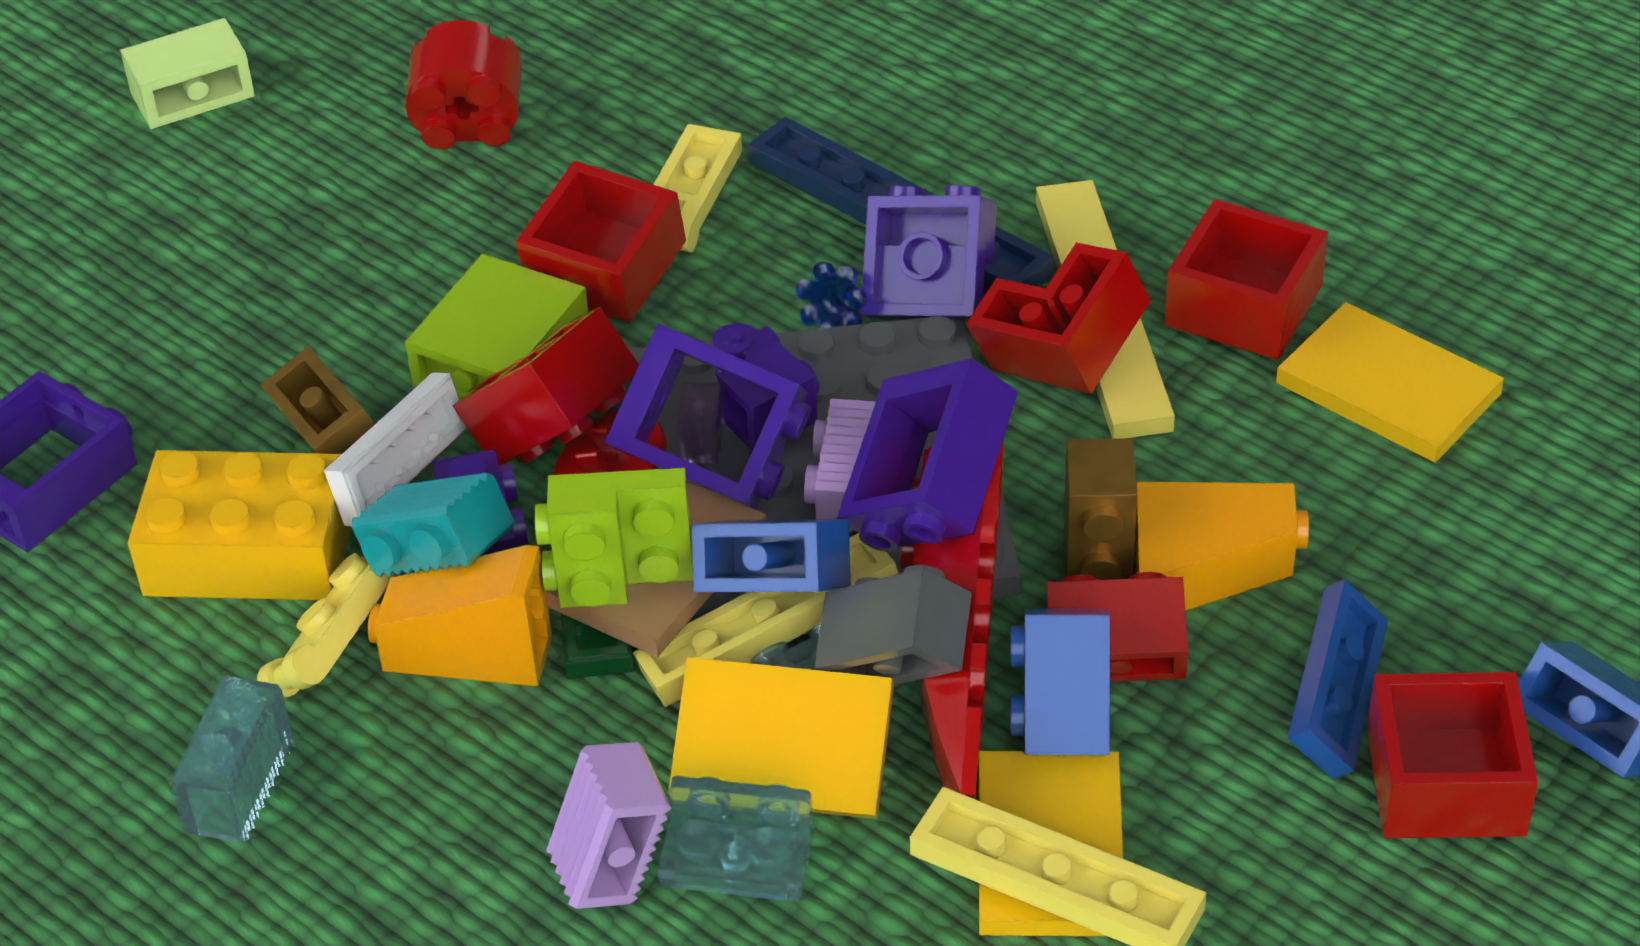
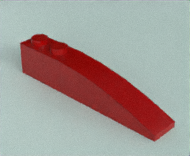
M1004 438L974 533L942 539L937 544L919 543L901 547V569L913 565L934 567L944 572L946 580L972 592L962 671L920 679L918 684L922 711L942 784L948 789L975 800L977 797L979 751L981 749L1001 506ZM932 446L924 450L921 477L914 476L910 490L919 488Z

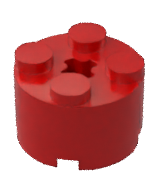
M454 20L433 26L427 30L426 38L419 42V44H417V41L415 42L410 56L405 108L409 120L422 133V140L426 145L434 149H447L454 142L481 141L489 146H500L508 142L511 130L518 118L522 57L516 44L506 35L504 42L498 37L489 34L490 26L476 21Z

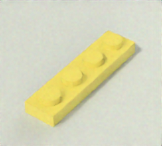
M859 533L849 538L851 586L855 585V582L860 578H884L899 574L895 562L886 551H880L865 545L859 539ZM832 590L820 592H746L686 624L659 657L641 649L633 652V655L642 674L664 707H667L681 699L687 657L753 663L761 656L818 628L822 621L825 594Z
M942 787L910 836V855L1130 946H1185L1205 911L1207 892L946 787Z

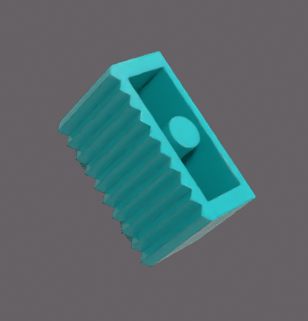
M480 473L393 486L392 491L385 492L384 498H377L376 504H371L368 510L361 511L360 517H353L351 527L373 573L381 578L385 574L390 577L394 573L400 575L403 572L409 575L413 570L419 573L421 570L428 572L432 568L438 571L441 567L447 570L451 566L457 569L460 565H463L466 568L513 528L515 521L494 475Z

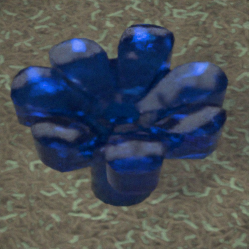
M818 262L813 267L815 280L801 279L798 282L796 294L801 299L810 301V304L802 308L800 312L801 319L805 325L812 326L819 323L818 328H830L863 324L856 310L867 305V296L864 291L855 286L859 274L853 267L842 265L836 272L831 263Z

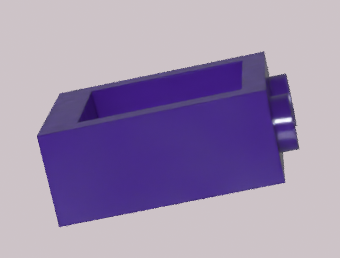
M658 323L605 443L660 469L685 468L686 480L757 510L761 498L770 501L774 496L785 469V465L778 463L780 455L788 438L797 441L809 418L811 405L804 403L808 392L800 384ZM686 356L777 395L739 483L647 444Z
M972 358L884 379L837 519H849V527L859 533V539L865 545L886 552L895 551L898 547L919 543L937 544L942 539L973 534L1018 391ZM937 431L919 488L910 490L928 434Z
M41 371L36 372L0 400V470L51 430L80 447L27 489L0 474V536L27 553L138 464L131 441L132 428L127 419L118 410L112 407L105 408L85 397L74 385L70 383L62 384Z

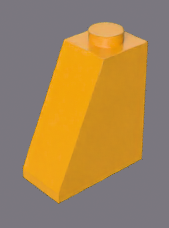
M1136 481L1135 574L1159 572L1167 577H1183L1185 611L1293 576L1296 549L1308 548V511L1296 510L1294 483Z
M524 545L479 556L466 568L463 565H460L457 569L451 566L447 570L441 567L438 571L432 568L428 572L421 570L419 573L412 572L409 575L404 574L391 577L382 603H375L372 606L368 620V638L370 643L377 644L382 671L538 687L552 641L539 546Z

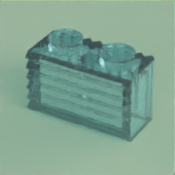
M225 676L221 679L169 782V785L174 787L171 792L176 796L174 802L179 805L177 809L181 813L179 820L184 822L182 829L189 834L239 843L250 839L249 831L255 828L254 820L260 818L259 809L266 807L264 799L271 796L269 788L275 786L274 778L280 775L279 767L285 765L284 757L290 754L289 746L295 744L283 693L278 684Z

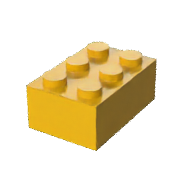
M156 450L127 542L142 596L320 600L326 598L334 587L329 582V578L333 571L344 561L351 526H344L324 472L342 454Z

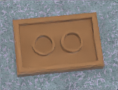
M686 480L691 533L692 524L726 520H767V514ZM693 581L628 584V604L560 608L558 590L546 591L549 608L659 657L714 592H694Z

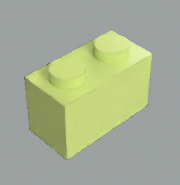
M225 18L120 50L131 95L150 129L255 97L246 52Z

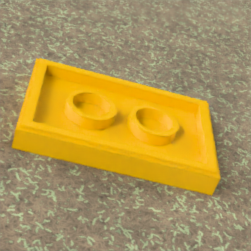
M1347 302L1339 307L1278 366L1276 378L1277 384L1434 463L1444 455L1502 394L1504 382L1503 377Z
M687 657L668 794L674 798L878 820L894 689L893 679L889 677Z
M979 751L980 802L1123 859L1119 752H1109V755H1025V751ZM979 883V935L1108 937Z

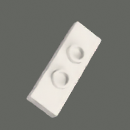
M431 373L324 470L344 526H352L353 517H360L361 511H366L369 505L376 504L377 498H384L385 492L392 491L393 486L408 484L467 429L453 408V405L459 401L450 373Z

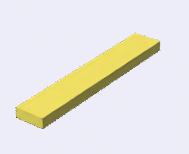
M1093 180L1036 187V205L1057 270L1076 242L1117 250ZM1140 317L1096 386L1112 439L1174 432L1175 415Z

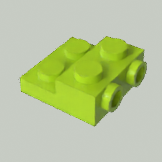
M685 468L548 475L547 503L535 505V530L537 544H551L552 550L542 551L543 585L545 591L558 590L560 608L628 604V584L693 581L692 533Z

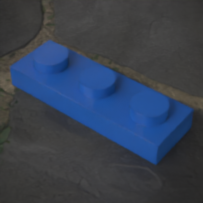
M1345 579L1324 589L1287 737L1304 755L1309 757L1332 779L1355 770L1372 694L1374 674L1377 672L1388 619Z

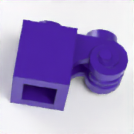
M732 323L716 330L712 336L714 348L800 384L808 392L804 403L811 405L810 415L804 429L815 424V421L818 419L816 394L820 390V385L815 371L808 362L798 360L781 344L776 333L768 326L757 330L751 325ZM715 368L720 420L753 451L777 395Z

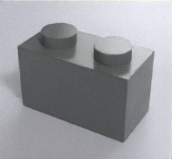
M924 565L909 566L904 569V573L884 578H860L855 582V585L828 591L825 594L814 669L889 677L893 679L894 685L962 671L972 592L946 580L945 574L941 570Z

